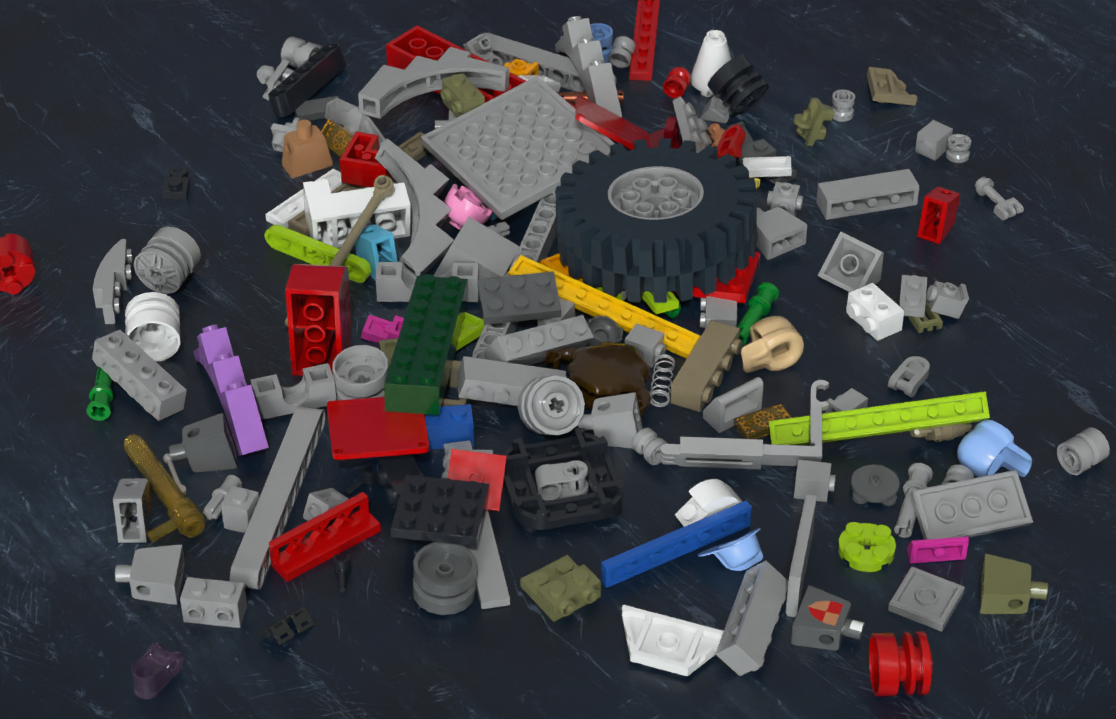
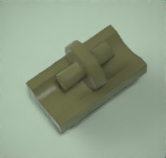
M812 98L807 110H804L803 114H796L793 122L798 126L796 129L797 133L805 139L807 146H813L815 140H824L826 128L822 123L823 121H831L835 114L831 106L822 104L818 98Z

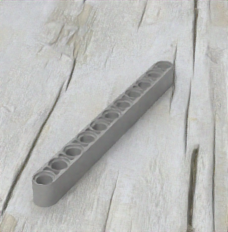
M555 191L540 199L510 269L520 255L538 263L547 258L557 234ZM519 321L485 325L472 357L488 360L484 351L496 337L515 333Z

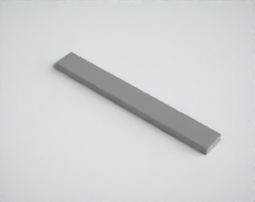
M470 440L443 444L445 455L447 449L451 447L458 450H472ZM485 510L477 546H467L476 557L477 576L475 580L481 609L510 605V596L489 513Z

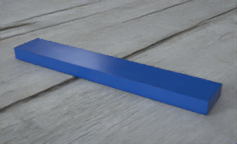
M746 500L602 561L601 582L606 588L750 527L752 506Z

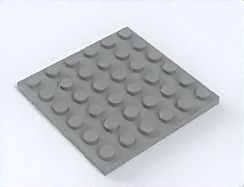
M538 76L421 136L422 145L501 220L556 191V187L561 186L562 175L565 172L572 173V165L578 160L589 163V154L596 150L609 157L610 145L615 144L607 136L576 120L575 108Z

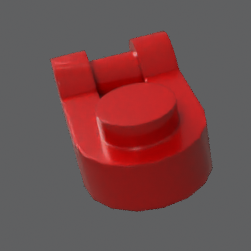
M733 125L722 134L717 146L718 158L727 154L734 158L741 157V146L745 140L746 133L740 125Z

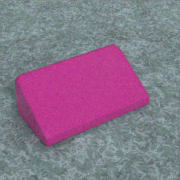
M955 537L911 541L906 548L909 562L923 563L964 560L967 555L969 538Z

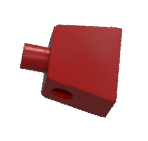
M936 187L925 196L917 237L937 244L942 243L955 223L960 200L959 193L942 187Z

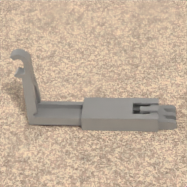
M817 380L811 386L809 446L763 444V440L680 437V444H663L661 446L660 461L665 465H679L683 467L761 469V465L797 466L798 459L821 462L822 411L829 408V403L827 401H818L816 391L818 389L826 390L829 387V382Z

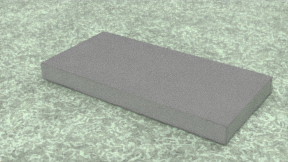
M1017 470L913 490L910 493L924 540L955 537L969 538L1027 526L1033 523Z
M807 494L804 500L789 574L786 614L790 617H796L799 609L813 538L817 496Z

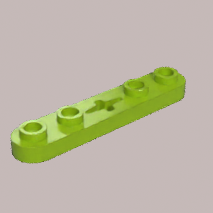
M276 224L267 229L264 234L266 242L275 250L312 265H330L339 251L336 247ZM351 253L347 255L341 265L348 267L349 279L358 283H363L372 273L370 264L366 259Z

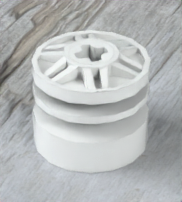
M149 292L134 297L128 303L125 310V334L155 362L170 358L178 351L181 343L179 306L174 299L162 293Z

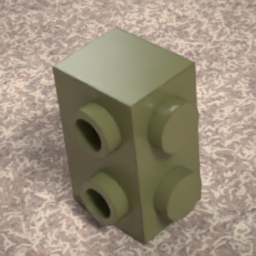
M464 73L454 74L451 77L442 79L441 98L443 103L456 117L485 103L484 95Z

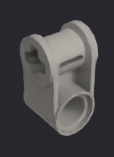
M581 461L541 465L535 471L538 495L541 494L543 500L550 501L587 494L589 491V484L585 478L588 474L587 465ZM574 468L576 469V475L573 474ZM576 483L579 485L578 490L576 489Z

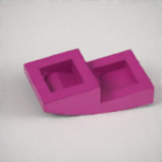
M369 315L361 338L378 343L379 340L398 338L404 318L395 315L393 322Z

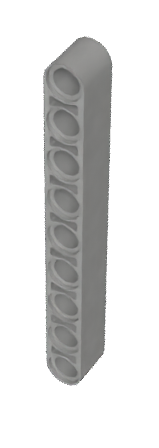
M296 407L230 571L231 582L244 583L245 588L261 589L271 565L269 542L281 536L284 532L324 429L326 418L324 409Z

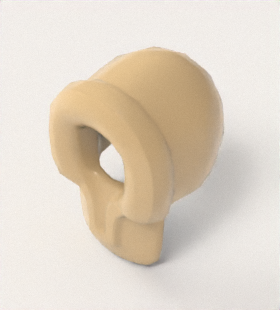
M770 316L759 320L750 327L752 343L744 346L741 350L743 371L749 373L763 368L770 371H780L794 365L800 359L804 350L801 334L790 321L782 316Z

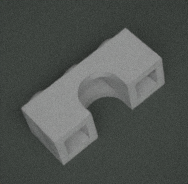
M328 363L303 368L301 382L293 387L280 386L276 374L250 380L261 420L294 413L297 406L319 408L327 406L328 401H336L335 380Z

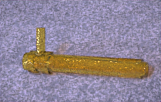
M129 435L124 440V450L143 477L149 481V485L168 510L167 514L170 520L146 533L150 541L154 542L175 529H178L181 534L187 537L199 535L205 527L204 517L201 512L196 508L191 499L185 497L145 440L139 435Z

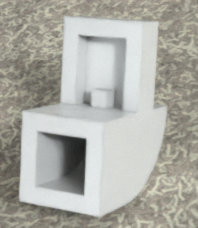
M709 479L689 490L693 497L675 516L685 527L737 505L742 500L730 486L721 480Z

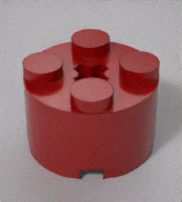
M6 234V237H0V291L18 294L31 283L35 276L33 251L25 238L16 234Z

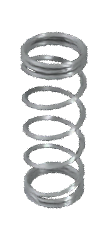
M662 354L655 358L654 373L652 375L653 381L650 390V403L656 407H665L670 401L669 394L671 390L669 387L672 384L670 379L673 378L672 371L675 367L674 358L670 355ZM660 358H668L673 363H671L670 361H660L657 363V360ZM668 362L672 366L670 368H662L658 364ZM658 371L670 372L671 377H659L656 373ZM655 380H669L670 385H657ZM654 388H668L669 393L663 390H654ZM652 395L666 396L668 400L664 403H658L652 398Z

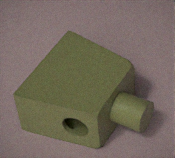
M985 554L981 577L980 614H1024L1028 611L1030 598L1046 600L1048 583L1031 581V566L1029 564Z

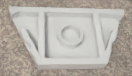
M627 605L622 606V620L630 661L688 676L716 655L724 631Z

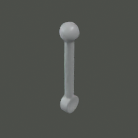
M166 453L163 456V461L168 464L176 484V495L184 496L187 493L186 487L181 485L170 453Z

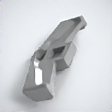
M335 98L327 103L325 118L343 125V130L349 132L350 141L356 131L379 135V148L386 140L370 116L359 113V107L339 98Z

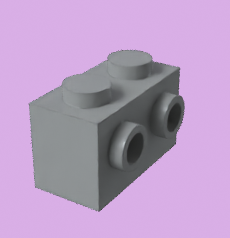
M187 577L180 597L184 622L241 628L247 609L244 583Z

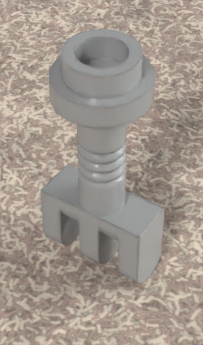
M982 177L976 182V192L980 196L987 195L996 204L993 212L1002 221L1024 211L1023 206L1014 197L1005 200L993 188L994 182L990 178Z

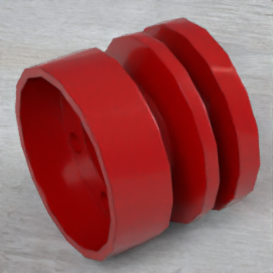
M903 632L900 646H897L893 633L871 634L869 642V671L872 690L875 696H896L900 682H902L907 695H913L915 688L919 695H927L929 693L932 676V655L925 632H915L913 640L910 632Z

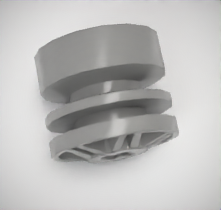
M170 226L160 228L135 257V272L148 288L164 294L175 293L199 264L201 259L200 248L195 240L186 232Z
M355 345L344 349L336 356L333 361L332 371L337 400L385 397L384 383L389 365L384 352L369 345Z

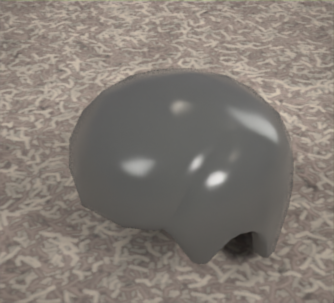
M596 316L587 322L594 337L588 343L589 346H596L608 341L621 343L623 340V328H620L608 316Z

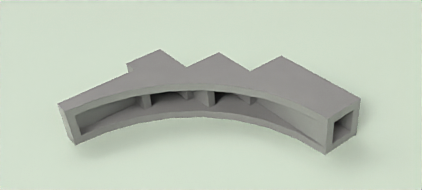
M581 16L569 18L568 22L562 26L564 36H561L560 40L555 44L556 53L564 52L570 57L582 79L588 100L622 117L611 62L604 63L600 40L593 41L589 18L581 19Z
M449 47L438 61L416 56L405 70L383 65L358 93L359 113L381 119L390 109L405 100L427 92L441 90L442 79L464 73L476 88H488L506 92L509 88V68L471 58V52Z
M386 139L381 144L375 159L389 171L397 183H405L412 218L410 246L399 262H403L404 266L417 276L426 275L445 257L454 242L446 232L440 229L452 209L437 198L442 194L449 178L431 164L427 168H423L397 145Z

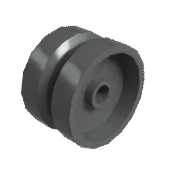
M434 542L424 546L416 553L413 561V596L421 608L430 613L449 615L461 612L473 603L476 595L477 563L476 557L470 549L458 544Z

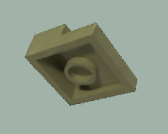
M568 555L520 579L521 588L553 622L570 615L573 611L586 604H591L601 597V581L585 564L578 566Z

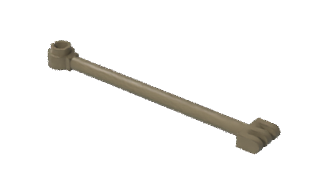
M380 175L375 179L372 198L330 265H342L381 200L384 201L385 197L393 194L395 187L390 177ZM288 318L285 320V326H288Z

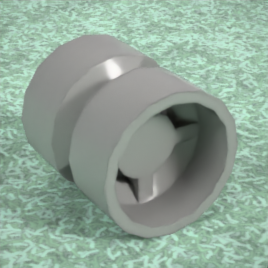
M294 36L289 37L282 47L281 60L290 61L289 66L300 67L322 46L311 42L306 43L305 40Z
M1089 427L1075 435V437L1061 443L1057 448V457L1061 466L1068 473L1079 475L1091 468V465H1096L1106 459L1109 455L1110 447L1107 439L1099 430Z

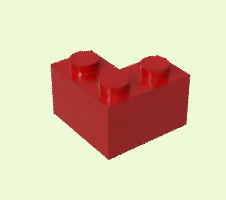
M355 132L340 158L341 182L371 188L374 187V181L380 175L388 176L393 180L389 171L375 159L379 150V135Z

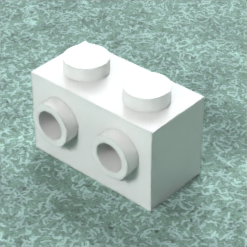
M874 283L848 293L846 313L877 341L902 330L904 310Z

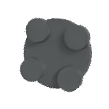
M866 465L860 467L853 472L851 477L852 499L857 504L873 502L882 503L885 506H893L897 502V493L900 485L899 478L892 470L884 466Z

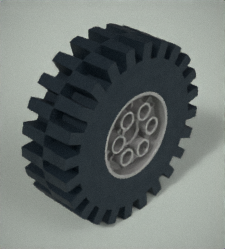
M659 138L658 148H648L646 139L634 140V150L627 151L621 143L610 145L609 157L596 150L589 154V163L581 160L575 162L572 165V173L565 172L561 177V186L556 187L557 243L562 265H568L569 275L573 279L583 277V283L593 288L603 284L604 293L616 297L625 289L627 290L628 301L640 303L645 291L654 293V303H667V292L676 291L681 301L693 299V287L697 286L705 295L716 291V277H718V281L728 285V281L735 278V269L744 270L747 266L749 267V256H752V259L755 256L757 244V193L754 178L749 179V170L744 165L736 167V158L730 154L718 158V149L708 145L699 153H696V142L684 140L680 148L676 149L671 147V139Z

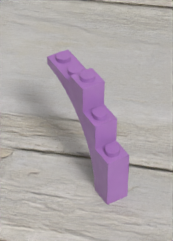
M218 324L202 328L203 333L197 336L199 347L193 351L196 361L204 366L214 384L224 409L238 456L269 448L252 386L246 385L239 356H234L226 327L219 329Z

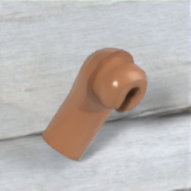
M714 123L709 126L708 132L710 133V138L714 141L711 146L717 148L725 130L720 128L719 124Z

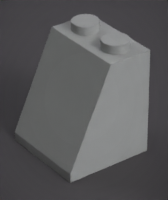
M468 217L434 276L438 277L446 273L453 262H478L479 279L507 276V269L510 270L519 246Z

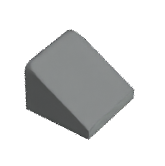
M713 96L705 105L701 117L704 120L727 123L730 117L729 107H724L723 101Z

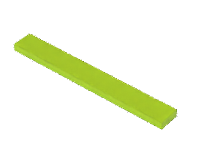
M986 391L822 414V443L990 420ZM810 416L769 421L772 445H809Z

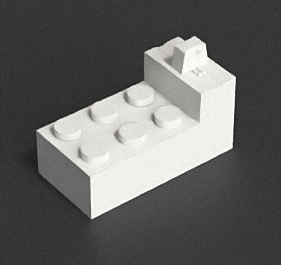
M328 179L316 182H303L304 210L310 238L336 248L341 247L372 198L374 187L331 194ZM405 183L394 184L395 191L393 194L385 197L384 201L381 200L365 227L377 225L392 232L394 239L410 236V201Z

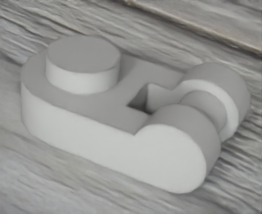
M919 356L908 357L892 374L888 387L893 390L900 389L904 391L905 395L911 398L914 397L918 388L929 375V362Z

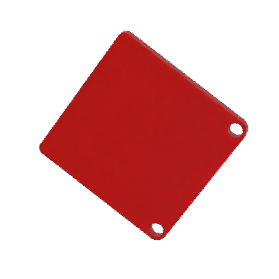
M581 95L577 96L575 101L576 120L631 150H634V140L646 139L648 148H650L649 133L587 98Z
M385 397L327 402L332 457L336 460L420 454L429 451L424 414L385 411Z

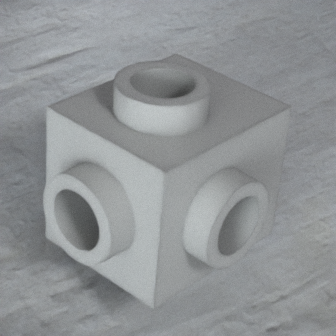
M776 182L774 190L768 193L767 205L771 206V209L781 207L796 217L797 211L802 209L803 196L799 195L800 185Z

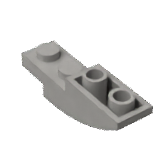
M121 239L110 249L101 261L94 278L93 294L96 308H103L105 324L116 323V313H120V299L117 297L121 296V290H127L128 280H132V267L129 264H133L132 249L127 248L126 239Z

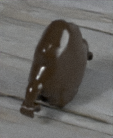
M608 341L596 346L567 347L546 352L544 364L553 363V369L558 370L560 368L561 360L569 361L567 370L570 376L567 378L575 382L581 390L585 402L584 407L592 410L594 400L597 398L636 393L641 419L643 418L644 411L648 408L651 401L650 393L645 388V383L649 380L651 372L650 366L644 359L643 352L638 347Z

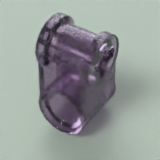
M158 642L153 643L131 668L135 695L142 699H151L157 696L166 684L180 672L184 663V655L178 651L173 653L166 650Z

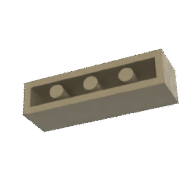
M713 320L709 322L671 384V404L700 412L705 403H710L715 386H720L724 371H729L733 356L735 354L738 355L741 350L740 328Z

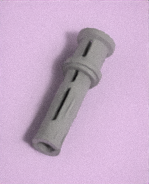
M914 463L909 467V479L903 486L905 497L896 526L894 527L895 534H898L901 528L899 536L903 538H908L912 535L917 516L910 493L913 490L927 488L928 482L933 477L932 469L923 463Z

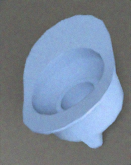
M760 528L751 531L739 539L707 549L699 553L698 557L714 553L728 569L735 571L748 569L763 559V553L755 534Z

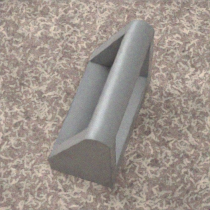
M757 377L716 397L703 410V419L718 433H721L738 424L735 418L748 415L745 417V420L753 417V414L759 412L762 408V379Z

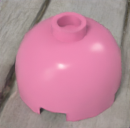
M453 184L445 199V204L452 209L448 216L451 219L450 224L461 230L468 217H471L484 225L493 211L486 207L469 188L461 186L460 189H457L458 186Z

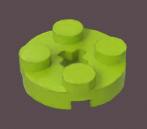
M851 522L846 525V530L840 535L838 544L839 556L842 560L844 557L845 560L849 561V566L855 570L863 572L879 571L882 569V565L887 563L889 565L895 556V539L891 535V529L886 525ZM863 545L871 546L870 550L864 549Z

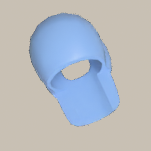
M983 420L976 424L975 428L964 436L957 450L959 463L969 468L977 478L993 475L1000 467H1005L1010 471L1017 470L1019 476L1025 477L1032 465L1031 456L1014 444L1013 434L1006 427L993 420Z

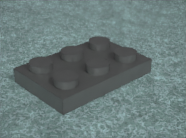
M554 271L477 279L484 325L561 317V306Z

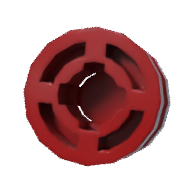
M682 67L673 68L663 84L664 93L675 99L680 96L682 97L691 81L690 73Z

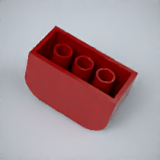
M293 264L285 289L292 375L303 376V368L328 363L333 374L334 359L344 349L349 348L351 344L352 325L348 267Z

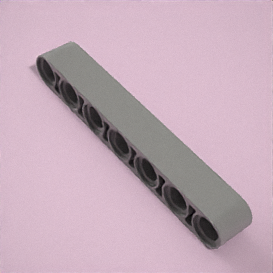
M483 33V36L489 37L492 43L490 48L494 55L500 57L503 62L502 66L506 62L511 63L515 59L523 60L530 64L537 62L539 63V75H545L559 82L563 88L575 92H586L576 66L570 58L491 33Z

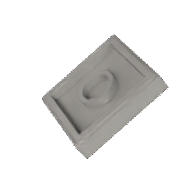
M911 566L891 599L888 611L942 632L964 595L965 587Z

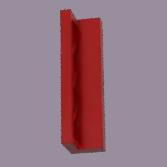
M362 492L270 541L271 566L288 582L331 559L335 554L338 555L380 532V523L369 513L368 496ZM355 507H360L359 511L349 515ZM337 518L333 525L326 528L331 520ZM313 530L311 535L307 539L303 540L305 535ZM290 543L286 550L279 553L280 547Z

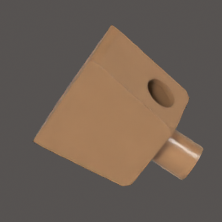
M309 120L298 121L297 130L286 133L284 136L282 166L291 179L333 166L324 135L317 126H311Z

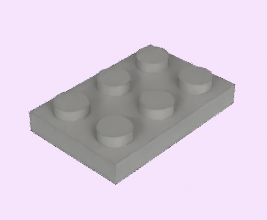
M681 96L675 99L673 105L683 142L684 140L696 142V153H699L712 143L706 132L708 130L707 124L702 117L697 118L695 109L690 102L686 104Z

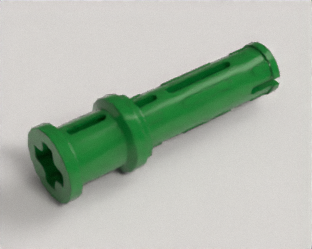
M761 283L758 286L756 296L749 300V309L737 326V328H740L739 339L742 337V345L746 344L750 336V327L758 322L762 316L770 312L772 302H775L779 297V290L771 283Z
M100 367L97 370L95 386L89 393L91 402L86 409L87 415L97 421H103L110 416L111 407L109 404L113 400V392L111 390L112 379Z

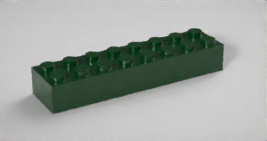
M430 274L416 277L384 383L385 411L439 415L468 306V279H461L457 276L435 277Z

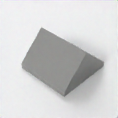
M840 231L818 276L848 292L871 283L877 284L881 280L884 253Z

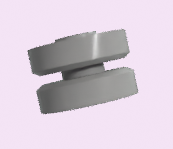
M552 375L535 378L526 384L519 395L517 408L520 419L528 429L537 434L560 435L570 432L579 424L584 414L585 402L583 394L575 382L566 377Z

